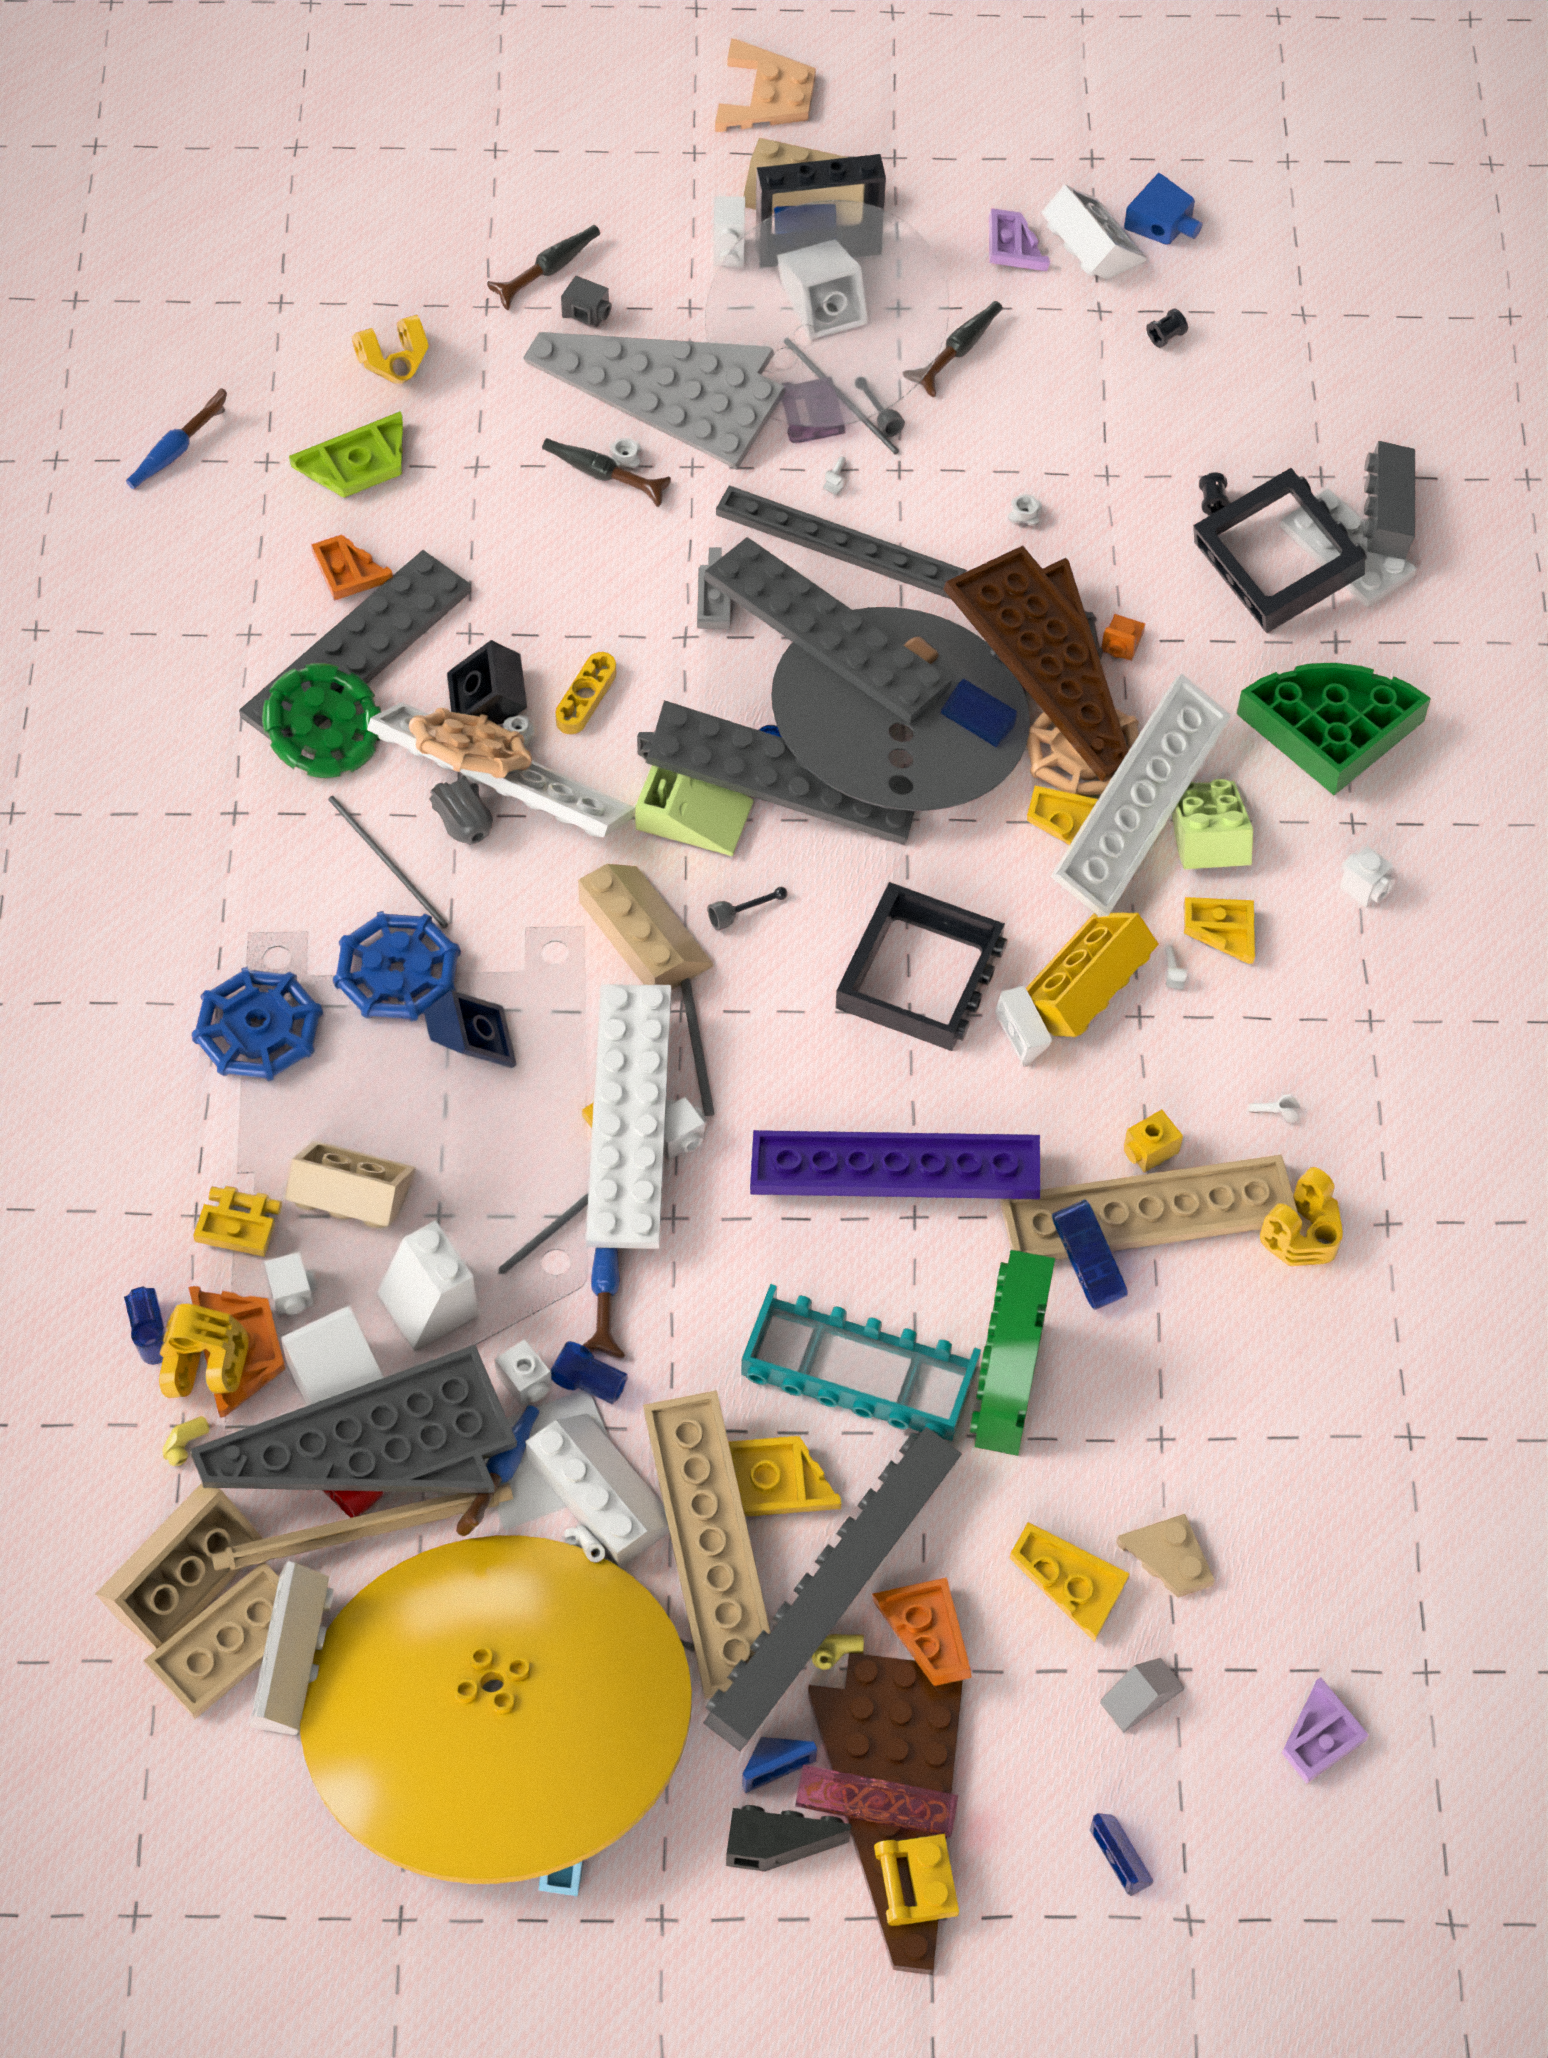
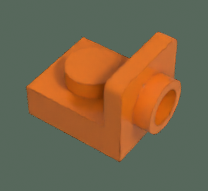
M1114 614L1110 626L1106 627L1103 633L1101 646L1103 652L1116 658L1132 661L1144 634L1146 624Z

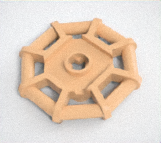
M437 708L432 714L414 716L409 723V729L417 740L416 748L422 754H431L452 765L453 770L457 772L464 769L488 773L495 778H504L507 773L514 770H526L532 763V755L524 746V736L518 731L511 732L488 720V716L484 714L478 717L450 712L447 708Z
M1115 708L1122 732L1126 735L1129 752L1139 736L1137 728L1139 721L1135 716H1128ZM1043 711L1029 729L1027 748L1031 762V775L1034 778L1043 779L1063 792L1081 796L1102 794L1112 778L1103 783L1101 781L1079 783L1080 777L1085 780H1092L1097 775L1057 727L1052 731L1045 730L1052 721ZM1041 742L1050 744L1051 755L1045 758L1042 755ZM1055 766L1062 768L1066 772L1073 775L1072 781L1053 771L1051 768Z

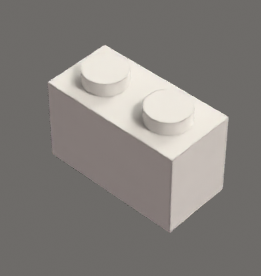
M714 196L713 267H744L745 196Z

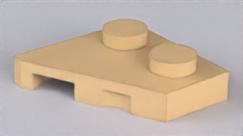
M1185 1514L1117 1537L1118 1547L1123 1551L1127 1549L1142 1562L1141 1567L1152 1576L1161 1579L1164 1586L1177 1598L1211 1587L1214 1584L1213 1575Z

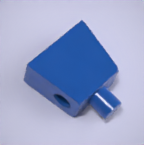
M1158 172L1127 206L1124 229L1168 245L1180 233L1195 239L1200 233L1203 223L1193 218L1194 198Z

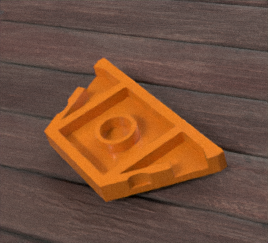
M191 1286L188 1288L192 1304L230 1314L245 1328L248 1335V1350L238 1389L235 1392L214 1393L219 1417L222 1418L284 1371L285 1365L268 1298L256 1296L242 1297L237 1293L222 1291V1294L201 1291V1287ZM203 1349L206 1363L208 1364L210 1352L207 1349Z

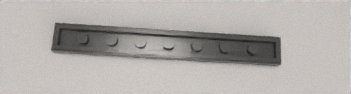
M730 485L716 507V516L948 599L951 598L943 590L946 581L967 572L966 569Z

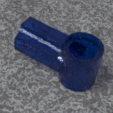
M144 1286L131 1289L130 1293L124 1296L131 1326V1339L142 1361L151 1365L160 1364L164 1358L160 1355V1350L164 1343L163 1338L166 1330L155 1288H146ZM156 1339L154 1342L146 1344L148 1341Z
M572 1341L565 1343L550 1368L551 1380L558 1386L570 1391H575L579 1388L612 1405L620 1398L628 1380L627 1373L595 1359L590 1350Z

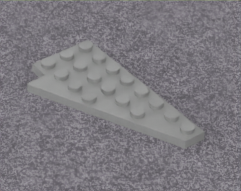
M539 332L523 356L525 363L736 470L741 465L786 392L783 385L761 375L774 355L773 348L769 346Z

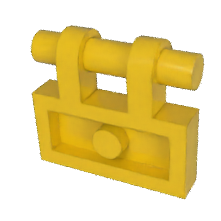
M212 1186L208 1199L219 1202L218 1207L207 1204L203 1205L193 1234L194 1241L265 1257L275 1228V1222L273 1218L264 1217L266 1213L279 1215L282 1209V1201L270 1199L269 1194L258 1192L256 1195L238 1192L236 1187L226 1186L223 1189ZM238 1206L251 1210L250 1213H245L232 1209Z

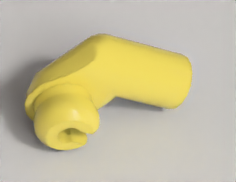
M204 1416L177 1425L172 1429L162 1448L163 1457L165 1460H168L170 1465L180 1466L185 1463L188 1453L184 1448L188 1441L209 1433V1424Z
M828 1635L812 1655L813 1664L819 1669L827 1670L833 1667L844 1654H864V1635Z

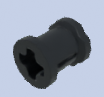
M1173 308L1159 321H1152L1147 324L1146 331L1151 342L1156 347L1161 348L1174 336H1182L1187 333L1188 323L1184 315L1178 309Z
M1209 473L1199 479V489L1202 490L1204 498L1201 508L1205 514L1211 515L1230 504L1225 491L1228 484L1227 478L1222 473Z

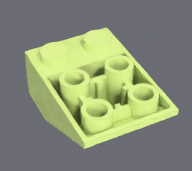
M652 765L635 805L636 830L733 856L754 799L745 794Z
M1215 779L1205 783L1191 782L1171 813L1177 850L1183 868L1197 869L1252 865L1253 827L1235 782L1225 779Z

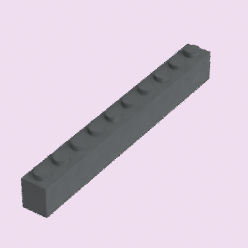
M925 1427L919 1437L911 1433L899 1449V1452L904 1455L898 1464L891 1460L878 1477L883 1482L879 1490L876 1492L870 1488L857 1505L863 1510L855 1520L849 1515L836 1534L842 1539L836 1547L833 1548L828 1544L815 1560V1563L820 1568L814 1576L806 1572L793 1591L799 1596L793 1604L790 1605L784 1601L771 1619L777 1623L771 1633L768 1634L765 1630H762L749 1649L755 1652L750 1661L746 1663L741 1659L727 1677L733 1682L728 1690L724 1693L718 1689L705 1706L710 1711V1714L703 1724L739 1752L745 1747L962 1455L961 1452L928 1427Z

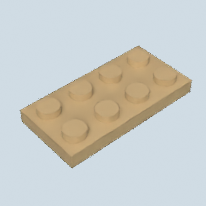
M266 1562L259 1564L144 1659L146 1667L194 1720L262 1664L279 1576Z

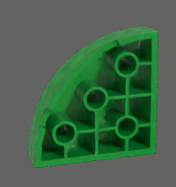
M1335 662L1310 663L1295 666L1293 671L1281 674L1274 672L1243 689L1240 694L1236 714L1331 794L1336 795L1425 721L1431 698L1410 683L1394 676L1391 680L1385 676L1374 674V669Z
M1010 1250L1008 1263H1000L994 1306L990 1316L988 1336L983 1351L976 1395L977 1400H982L980 1412L973 1410L969 1433L976 1434L975 1448L1015 1456L1019 1455L1055 1258Z

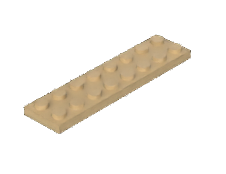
M1282 1154L1040 1190V1199H1000L1011 1250L1052 1257L1055 1260L1262 1229L1265 1217L1278 1203L1286 1204L1298 1214Z
M717 1390L643 1405L705 1699L712 1698L718 1689L725 1693L733 1683L727 1677L741 1659L748 1663L755 1652L749 1648L762 1630L770 1634Z

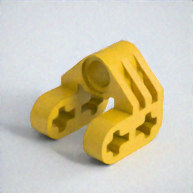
M417 314L402 318L397 322V332L404 351L388 355L385 359L383 358L373 328L356 332L352 336V343L359 363H363L366 369L395 384H403L412 378L429 348L422 323ZM395 360H401L406 363L408 367L406 376H399L394 372L393 362Z
M1310 1167L1297 1181L1293 1195L1297 1211L1313 1223L1307 1230L1305 1237L1300 1234L1302 1227L1300 1216L1286 1204L1278 1203L1264 1219L1260 1233L1262 1244L1288 1266L1330 1263L1338 1253L1343 1230L1338 1201L1332 1197L1335 1185L1328 1174L1319 1168ZM1317 1239H1326L1331 1244H1323L1319 1242Z
M194 1304L177 1305L167 1321V1330L163 1338L164 1343L160 1350V1355L164 1357L159 1374V1386L162 1394L167 1398L186 1397L191 1393L203 1349H207L210 1352L206 1369L208 1388L215 1394L235 1392L240 1384L248 1350V1335L245 1328L230 1314Z

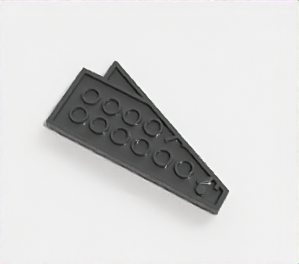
M472 1345L191 1448L190 1454L203 1488L492 1493L495 1486L484 1459L516 1448L517 1441L476 1345Z

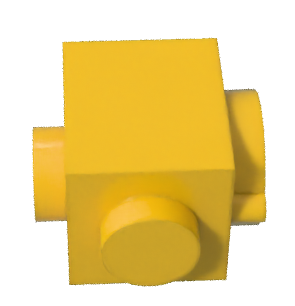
M1163 1109L1127 1129L1124 1152L1127 1158L1133 1164L1137 1163L1145 1173L1178 1154L1183 1135Z

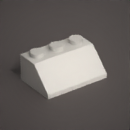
M1064 185L1041 211L1049 221L1046 224L1047 227L1055 235L1063 238L1065 241L1063 244L1064 248L1082 261L1080 267L1091 277L1098 275L1109 279L1143 264L1148 259L1102 203L1093 196Z

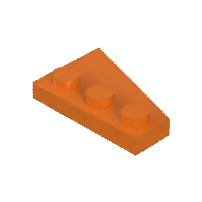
M947 1577L872 1593L874 1604L933 1686L972 1678Z

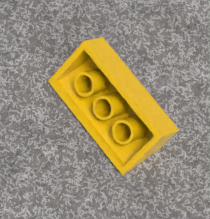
M1093 913L1026 987L1049 1033L1054 1036L1077 1037L1083 1034L1088 1029L1090 1021L1099 1012L1107 1008L1109 1000L1115 993L1129 983L1131 975L1150 959V954L1159 943L1139 913H1110L1109 916L1098 917Z

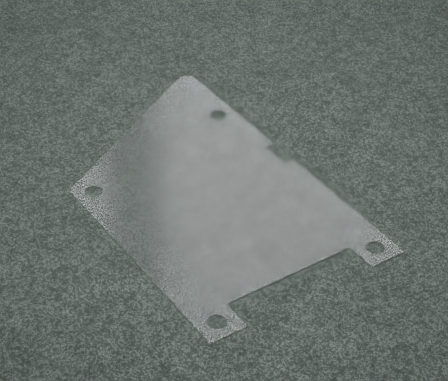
M585 926L525 927V971L464 972L455 974L454 986L457 992L503 1006L517 1063L513 1068L465 1055L430 1041L424 1013L418 1016L417 1021L413 1022L410 1019L372 1016L370 1019L361 1016L360 1009L341 989L335 988L333 984V977L335 975L307 976L308 931L248 932L246 967L249 970L281 974L292 972L296 974L297 981L315 1003L321 1004L323 1015L318 1021L313 1043L315 1052L311 1057H304L274 1076L272 1081H267L266 1078L241 1075L237 1174L255 1173L254 1195L258 1192L269 1194L270 1199L282 1201V1209L279 1215L271 1213L264 1215V1217L273 1218L275 1222V1228L265 1257L233 1250L231 1292L237 1293L242 1297L256 1296L268 1298L285 1370L225 1416L224 1436L307 1406L288 1370L281 1337L348 1305L353 1311L378 1367L385 1378L466 1347L477 1345L574 1293L585 1285L588 1279V1247H586L587 1206L512 1267L506 1274H498L501 1265L587 1194V1122L582 1117V1109L587 1106ZM551 942H560L568 948L569 955L562 963L551 964L546 962L541 955L543 947ZM275 947L286 949L291 955L289 964L282 969L267 967L264 964L263 958L268 950ZM431 973L432 977L441 978L442 973ZM252 984L253 987L259 988L261 992L275 989L273 986ZM365 984L356 985L367 998L372 997L373 993ZM427 988L412 999L413 1002L427 994L431 989ZM290 993L284 995L285 1000L291 1007L300 1006ZM388 997L389 1001L383 1000L381 1002L405 1005L404 1002H400L398 998ZM256 1017L251 1018V1027L262 1026L266 1019L258 1020ZM304 1018L294 1020L293 1034L300 1038ZM286 1044L269 1055L270 1062L293 1047ZM242 1055V1061L263 1064L262 1057L250 1059ZM315 1140L414 1166L416 1170L398 1218L388 1227L373 1228L365 1225L363 1220L352 1217L349 1219L335 1218L329 1214V1211L318 1208L315 1210H305L295 1205L296 1202L285 1200L292 1158ZM436 1220L473 1275L478 1316L414 1351L378 1297L377 1291L403 1238ZM553 1250L565 1252L571 1261L567 1271L559 1275L549 1274L542 1267L544 1255ZM300 1252L305 1271L312 1269L317 1286V1291L311 1292L313 1306L307 1307L298 1314L278 1315L264 1261Z

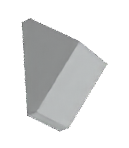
M1161 1658L1134 1665L1100 1700V1704L1124 1733L1184 1691L1185 1687Z

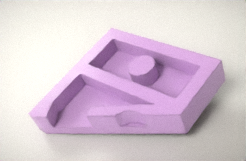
M991 208L989 214V263L1047 271L1050 259L1048 256H1042L1037 248L1039 241L1035 234L1029 230L1028 223L1022 213Z
M1320 1677L1313 1686L1282 1754L1307 1784L1366 1742L1369 1735Z

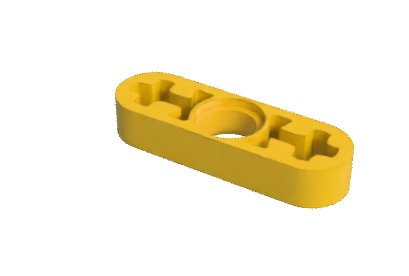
M596 652L590 655L555 711L556 726L562 733L576 734L582 731L616 678V661L611 654ZM602 666H606L607 669H604V668H603V669L599 672V674L597 675V676H598V680L595 679V677H596V669H601ZM582 688H590L595 691V694L590 698H582L577 695V692ZM574 706H576V718L572 717L570 720H565V717L569 718L575 711Z

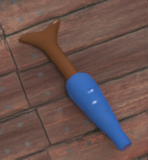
M220 388L206 403L205 407L183 428L168 431L151 449L135 472L125 480L127 485L134 490L143 481L180 457L188 449L190 438L212 417L225 412L223 405L226 401V390Z
M595 1248L591 1288L597 1296V1330L592 1338L578 1348L580 1353L588 1354L599 1350L615 1358L621 1359L625 1357L624 1352L617 1346L611 1334L612 1297L618 1292L620 1284L617 1248Z
M528 1405L520 1419L511 1428L517 1441V1447L488 1459L486 1467L495 1486L494 1492L477 1494L473 1503L457 1524L456 1532L459 1535L466 1536L470 1534L482 1522L485 1510L499 1485L508 1482L514 1476L526 1449L525 1441L529 1439L533 1424L540 1413L536 1407Z

